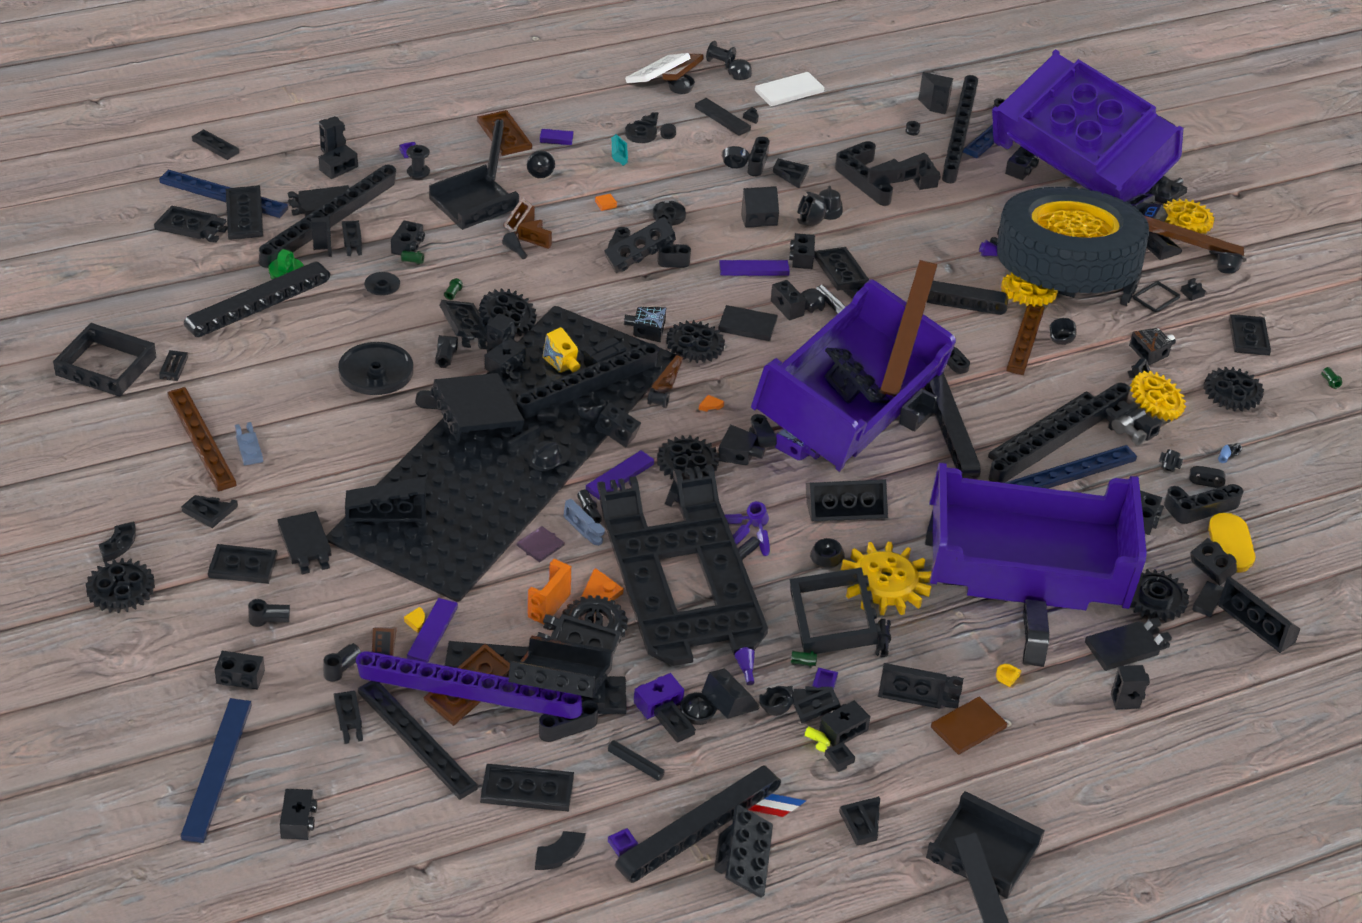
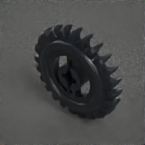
M588 595V599L580 597V601L577 599L573 600V604H568L567 609L562 611V614L578 619L586 614L585 621L603 626V614L609 620L607 628L620 631L622 637H625V631L628 629L626 612L621 610V605H615L614 600L608 601L607 597L600 599L599 595L595 598L592 595Z

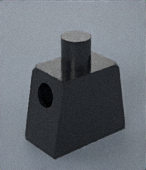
M730 424L719 445L718 458L720 462L746 466L749 464L752 456L763 459L765 448L756 446V434Z

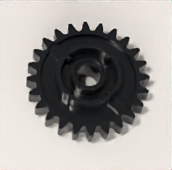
M1146 569L1145 573H1141L1130 608H1135L1134 613L1140 612V617L1148 616V620L1161 618L1167 622V619L1170 618L1173 621L1175 616L1180 618L1181 613H1185L1189 603L1188 589L1183 588L1184 583H1178L1179 578L1172 579V574L1165 575L1164 571L1158 573L1156 569L1151 573Z

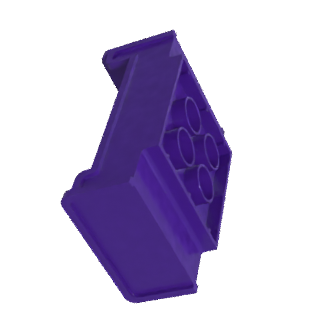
M1056 49L1052 52V56L1000 106H995L992 109L993 139L996 145L1009 149L1013 146L1014 141L1086 189L1111 195L1113 198L1116 197L1123 200V202L1129 201L1140 193L1146 194L1179 161L1182 155L1183 127H1176L1158 116L1154 105L1079 59L1073 63L1061 56L1060 51Z
M869 280L854 295L849 305L782 363L779 359L775 358L764 366L751 408L753 410L758 409L835 465V469L840 472L851 456L856 457L901 414L902 407L936 375L940 376L943 373L956 339L953 334L923 314L900 392L895 397L886 395L890 399L888 403L870 402L860 391L851 403H847L824 377L835 364L825 352V349L828 347L849 350L852 353V358L864 367L863 370L875 379V384L881 387L907 302L877 281Z
M939 462L929 500V505H933V569L930 576V584L937 585V582L964 585L967 586V596L1024 603L1025 599L1046 601V606L1085 611L1090 602L1122 605V608H1130L1147 556L1139 477L1130 476L1129 479H1111L1105 495L1102 496L962 478V472L959 469L948 468L946 463Z

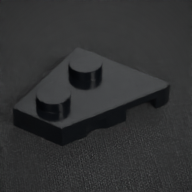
M194 495L181 508L183 513L214 528L238 507V501L231 499L230 503L220 502V498Z

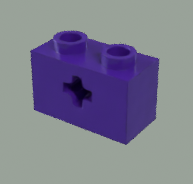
M671 673L660 676L634 689V704L647 720L655 716V708L670 701L679 706L684 697V688Z

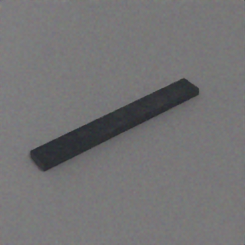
M1087 391L990 451L988 458L994 461L1095 396Z
M369 681L358 688V693L459 800L478 790V784L380 682Z

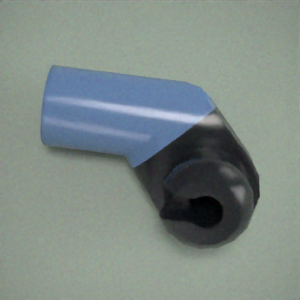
M1239 443L1225 445L1218 457L1219 462L1226 463L1229 457L1237 456L1242 451V446Z

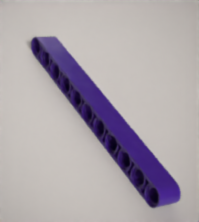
M369 651L361 652L356 657L359 676L365 680L570 719L577 718L582 713L581 695L511 683L508 677Z

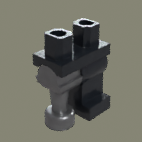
M1123 400L1118 403L1117 411L1111 407L1105 411L1104 418L1109 421L1108 428L1115 430L1117 434L1127 433L1132 436V442L1136 445H1140L1144 440L1148 441L1159 434L1162 421L1157 417L1152 419L1142 408L1138 407L1136 402L1128 404Z

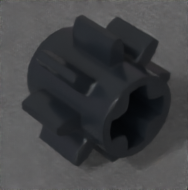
M1167 449L1166 453L1162 452L1159 458V462L1162 463L1161 468L1171 472H1175L1176 468L1180 469L1183 463V459L1180 458L1181 454Z

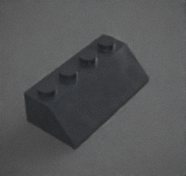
M886 479L806 483V502L811 522L888 518Z
M1230 576L1227 577L1218 604L1220 608L1279 653L1296 643L1300 632L1298 626Z

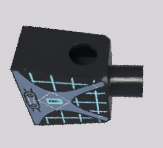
M638 307L635 316L625 314L624 325L633 326V335L635 337L661 343L667 308Z

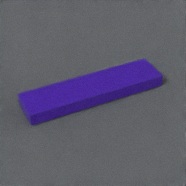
M719 260L721 276H789L790 273L788 260Z
M640 450L588 483L586 490L600 500L597 482H605L606 492L612 491L610 480H615L618 488V479L623 478L625 483L628 482L630 477L637 476L653 466L654 459Z
M442 598L437 599L411 646L407 659L429 662L458 608L457 602Z

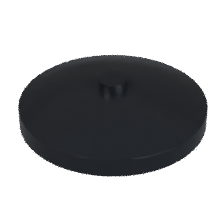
M367 342L354 346L342 355L338 364L339 377L343 384L355 392L366 395H384L395 392L409 383L414 372L413 360L410 354L403 348L387 342Z

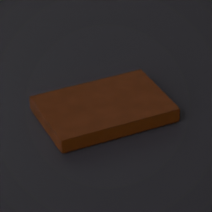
M979 696L931 723V728L960 755L1006 729L1008 723Z

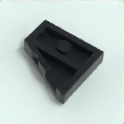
M779 158L773 166L774 174L797 188L801 187L809 171L808 165Z
M787 686L793 695V706L801 723L841 707L833 687L822 686L816 688L814 686H806L805 689H793V686Z
M879 796L840 806L839 813L856 846L874 842L878 839Z

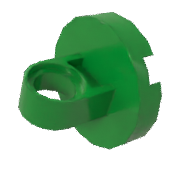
M282 249L278 254V258L269 265L270 278L275 279L304 265L300 260L294 258L293 252Z

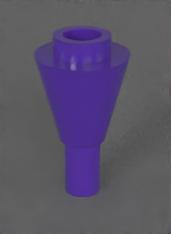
M988 240L981 242L979 247L981 256H998L996 245Z
M743 647L735 653L734 657L745 675L746 685H753L755 683L753 677L755 651L748 647Z

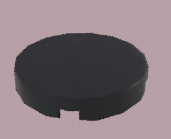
M636 120L632 124H627L625 136L635 143H649L657 137V128L651 122Z
M662 201L653 208V218L655 221L656 216L660 213H666L671 216L672 226L678 225L686 219L685 207L678 202L669 201V203H665V201Z

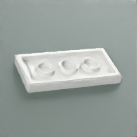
M689 53L667 55L625 78L626 82H647L691 59Z
M809 72L756 85L755 91L772 107L824 92V86Z

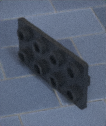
M828 347L825 349V352L835 364L824 377L847 403H851L860 391L870 402L888 403L890 401L886 394L880 393L881 387H878L875 384V379L863 370L864 367L852 358V353L849 350Z
M737 805L734 808L733 823L722 831L718 838L714 870L720 874L726 871L725 878L760 898L765 895L773 824L746 808Z

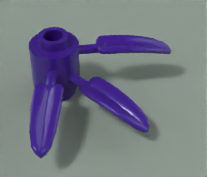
M758 501L752 502L747 508L748 516H742V514L725 515L728 524H741L742 520L749 519L746 525H741L733 534L736 545L750 532L749 526L752 524L755 527H759L757 539L760 540L759 547L764 556L769 555L768 532L763 530V526L769 521V515L763 503Z

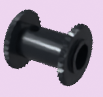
M712 41L709 44L706 52V60L708 62L714 58L725 62L726 68L736 57L735 47L726 50L717 47L716 41Z
M423 145L410 146L406 150V154L412 159V165L407 169V174L416 179L427 177L430 169L425 165V158L430 154L429 149Z

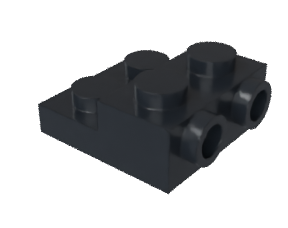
M607 676L593 698L581 696V701H594L598 705V714H626V677Z

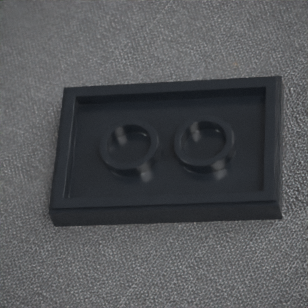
M726 305L718 330L723 333L771 341L778 315Z
M1230 314L1229 323L1234 352L1270 356L1271 347L1265 317Z
M217 544L207 572L208 578L269 584L278 552L272 549Z

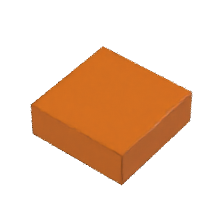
M611 193L595 197V202L601 211L617 208V202Z

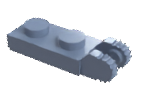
M247 422L246 428L248 433L242 434L240 425L236 424V439L244 466L262 463L263 456L256 433L253 431L252 423Z
M572 499L566 500L563 517L585 539H588L594 545H601L603 543L601 536L605 533L604 527L601 524L595 523Z

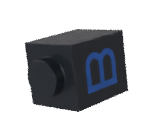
M1148 203L1142 213L1144 216L1165 222L1168 216L1162 204Z

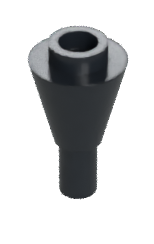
M516 233L505 234L502 244L517 253L521 259H526L528 255L522 249Z

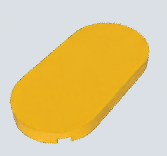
M1218 513L1214 515L1208 525L1211 541L1219 543L1224 552L1230 553L1235 557L1237 561L1236 573L1248 571L1254 565L1255 552L1246 522L1239 516L1231 513Z

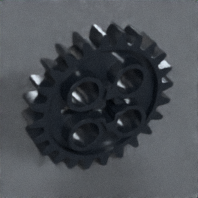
M502 288L500 292L494 289L493 293L489 291L487 295H484L478 309L480 312L479 317H483V323L487 322L488 324L499 313L514 319V338L516 334L521 337L523 333L526 334L528 330L533 328L537 314H535L536 309L532 308L533 303H528L529 298L523 299V294L518 296L517 291L511 293L510 289L504 292Z
M686 320L685 324L679 322V326L674 324L673 328H670L669 332H667V348L671 349V353L682 356L683 360L687 358L689 362L695 360L698 363L701 360L705 363L707 359L712 362L713 358L718 359V355L721 356L722 351H724L725 339H723V334H720V330H715V326L709 327V323L702 325V321L697 324L695 320L692 323Z
M1224 367V370L1218 368L1217 371L1212 370V373H1208L1203 389L1205 394L1209 395L1208 399H1214L1213 403H1220L1219 407L1224 405L1226 410L1232 408L1233 411L1239 408L1243 412L1244 408L1249 411L1251 407L1255 409L1256 405H1260L1264 395L1263 384L1259 383V379H1254L1255 375L1249 376L1248 371L1243 373L1240 368L1236 371L1234 367L1231 370Z
M682 435L681 439H678L675 436L674 441L668 439L667 443H662V447H659L657 466H660V471H664V476L670 475L671 480L674 479L673 470L680 469L682 478L685 480L688 479L686 468L691 467L694 474V467L696 466L700 467L701 475L704 477L707 476L704 468L705 465L712 464L714 471H717L719 453L716 452V447H712V443L706 444V439L699 441L698 436L692 439L691 435L688 438Z
M121 558L120 562H116L113 559L112 564L104 562L105 567L97 566L98 571H91L92 576L87 577V597H89L90 603L94 602V607L100 606L101 611L108 608L109 613L114 609H117V613H120L121 609L129 612V607L136 610L137 604L144 605V600H150L149 595L154 594V574L151 573V569H147L146 564L140 566L139 560L132 563L131 558L127 562H124L123 558Z

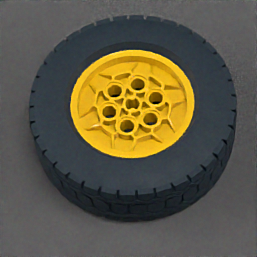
M1075 187L1036 188L1016 194V196L1014 195L1005 203L1000 220L997 254L1000 262L1006 269L1027 282L1030 281L1032 284L1042 285V287L1048 289L1054 288L1057 291L1065 292L1067 290V292L1078 293V291L1079 293L1113 291V289L1123 288L1139 277L1146 253L1149 225L1145 216L1134 206L1132 207L1131 204L1123 202L1119 198H1113V196L1105 193L1102 194V192Z

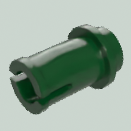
M403 250L401 261L414 262L419 265L424 262V253H421V251L409 252Z
M455 278L449 282V287L444 292L446 299L453 300L458 291L462 290L463 283L460 279Z
M1330 367L1323 369L1324 372H1321V375L1328 381V385L1334 389L1339 388L1342 385V378L1336 375Z
M792 650L791 664L808 665L809 668H812V666L816 667L817 654H813V651L805 653Z

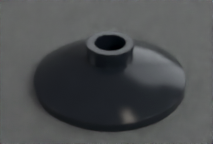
M376 272L365 279L364 286L371 294L385 296L393 294L399 289L400 280L392 273Z

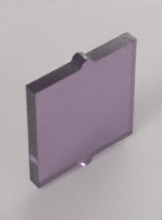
M541 526L518 541L517 546L525 551L526 555H530L540 563L565 546V542L556 537L555 533H551Z

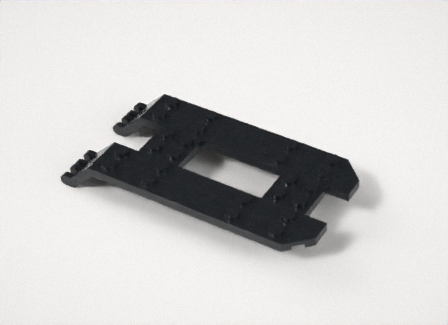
M712 464L705 465L704 468L707 476L704 477L701 475L699 466L694 467V474L691 467L686 468L688 479L685 480L682 478L680 469L673 470L680 511L684 521L649 527L643 514L639 484L636 476L629 478V485L631 486L629 489H625L623 478L618 479L620 490L617 488L616 481L610 480V488L612 489L610 492H606L605 482H597L604 524L647 654L671 666L693 663L694 657L690 648L693 646L728 640L732 653L735 655L743 647H748L755 651L768 634L767 623L719 502L715 472ZM696 554L715 606L678 612L660 559Z

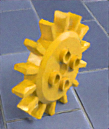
M868 542L867 555H863L854 548L851 552V559L856 563L845 559L842 561L841 570L862 567L863 575L868 576L869 587H867V591H871L873 603L879 604L880 615L884 616L887 606L893 605L896 606L900 615H904L905 602L908 601L919 609L922 598L917 594L930 596L932 586L923 583H930L932 571L918 572L924 569L925 559L921 558L911 562L909 560L911 548L909 547L901 554L893 552L892 542H887L885 551H877L873 543ZM887 572L890 573L891 576H887L886 574L882 573ZM858 584L847 588L846 597L848 599L860 594ZM861 602V609L864 610L863 602Z

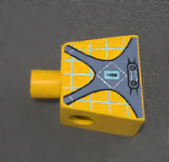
M562 327L547 333L543 358L559 372H564L568 369L576 372L581 366L576 360L578 354L577 346Z

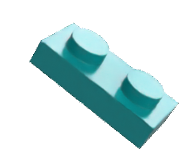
M615 134L611 137L612 158L615 162H619L624 166L628 163L627 143Z

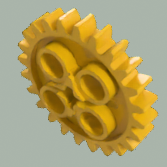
M1179 198L1178 201L1172 199V202L1167 201V204H1163L1168 214L1165 220L1166 223L1201 234H1207V231L1210 232L1213 227L1215 218L1213 213L1210 212V209H1205L1206 205L1200 206V202L1194 203V200L1189 202L1187 199L1182 201Z
M1012 272L1011 275L1006 274V277H1003L1001 292L1006 293L1009 299H1013V302L1019 301L1020 305L1025 303L1026 306L1032 304L1035 307L1036 304L1042 306V304L1048 305V302L1053 303L1058 293L1054 288L1048 289L1042 287V285L1032 284L1030 281L1027 282L1017 277Z
M1143 371V373L1139 372L1131 381L1130 386L1132 388L1130 392L1133 393L1132 397L1136 398V403L1141 404L1140 408L1146 409V414L1150 412L1152 417L1156 415L1160 420L1163 417L1167 422L1168 419L1170 421L1177 420L1185 411L1186 400L1183 399L1184 395L1179 393L1181 389H1176L1175 386L1177 384H1171V379L1166 380L1164 375L1160 377L1158 372L1153 374L1152 371L1148 373Z

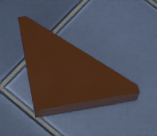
M676 355L652 385V388L656 390L672 389L683 357Z

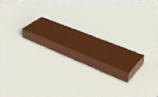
M689 54L691 59L662 74L663 79L678 80L703 61L704 55Z

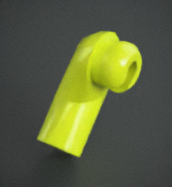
M808 726L804 736L817 741L816 749L825 752L827 747L830 746L829 739L823 732Z

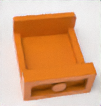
M553 559L550 562L549 582L542 590L533 587L528 589L529 618L545 624L543 623L545 615L553 616L571 595L572 566L557 559Z

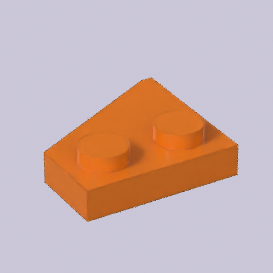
M595 568L581 597L588 599V595H592L593 598L599 595L600 599L607 597L608 601L616 600L623 595L624 588Z

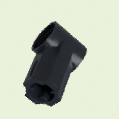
M439 335L435 363L439 367L446 368L451 365L453 354L457 352L458 337Z
M254 599L248 604V621L252 626L261 627L267 622H289L290 605L267 604L262 599Z
M352 643L338 653L326 655L323 659L324 678L330 682L340 680L343 672L356 663V657L361 653L359 647Z

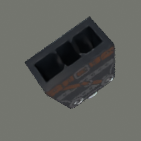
M1158 328L1132 332L1129 346L1141 359H1146L1148 365H1151L1169 356L1171 347L1176 343V339L1172 334L1166 336Z

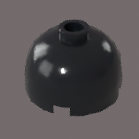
M806 192L808 195H803L798 206L797 213L800 214V219L797 218V221L802 225L816 226L827 217L828 209L826 202L820 195Z

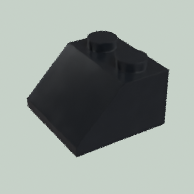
M923 72L918 100L929 111L946 114L950 103L954 78Z
M777 186L743 188L741 217L745 228L778 225L779 203Z
M725 668L709 672L702 693L727 719L759 710L760 706L751 694Z

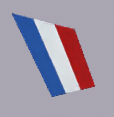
M771 794L748 810L784 817L805 803L806 800Z

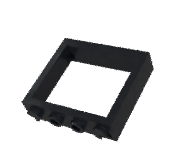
M90 323L56 357L53 365L56 376L121 397L157 356L155 343ZM93 343L137 356L134 362L118 379L72 365Z
M862 567L789 579L803 652L811 653L813 651V654H820L878 644V634H881L879 623L875 624L874 619H877L876 609L871 607V603H873L872 593L867 591V587H869L868 576L863 575ZM858 584L869 628L810 637L801 593Z

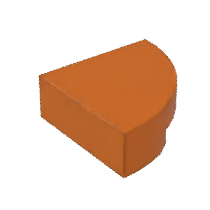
M707 395L699 404V410L705 412L712 409L719 410L724 407L723 400L711 395Z

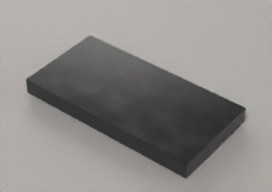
M260 185L226 188L228 239L264 237Z
M847 247L814 252V258L837 291L860 288L869 281V278Z
M486 764L480 803L569 812L574 772Z

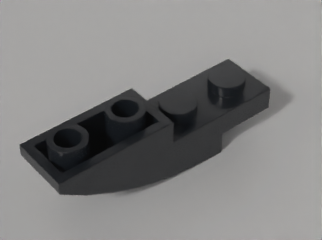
M924 152L900 162L892 159L871 167L868 170L867 183L891 184L917 178L920 171L927 169L928 155Z

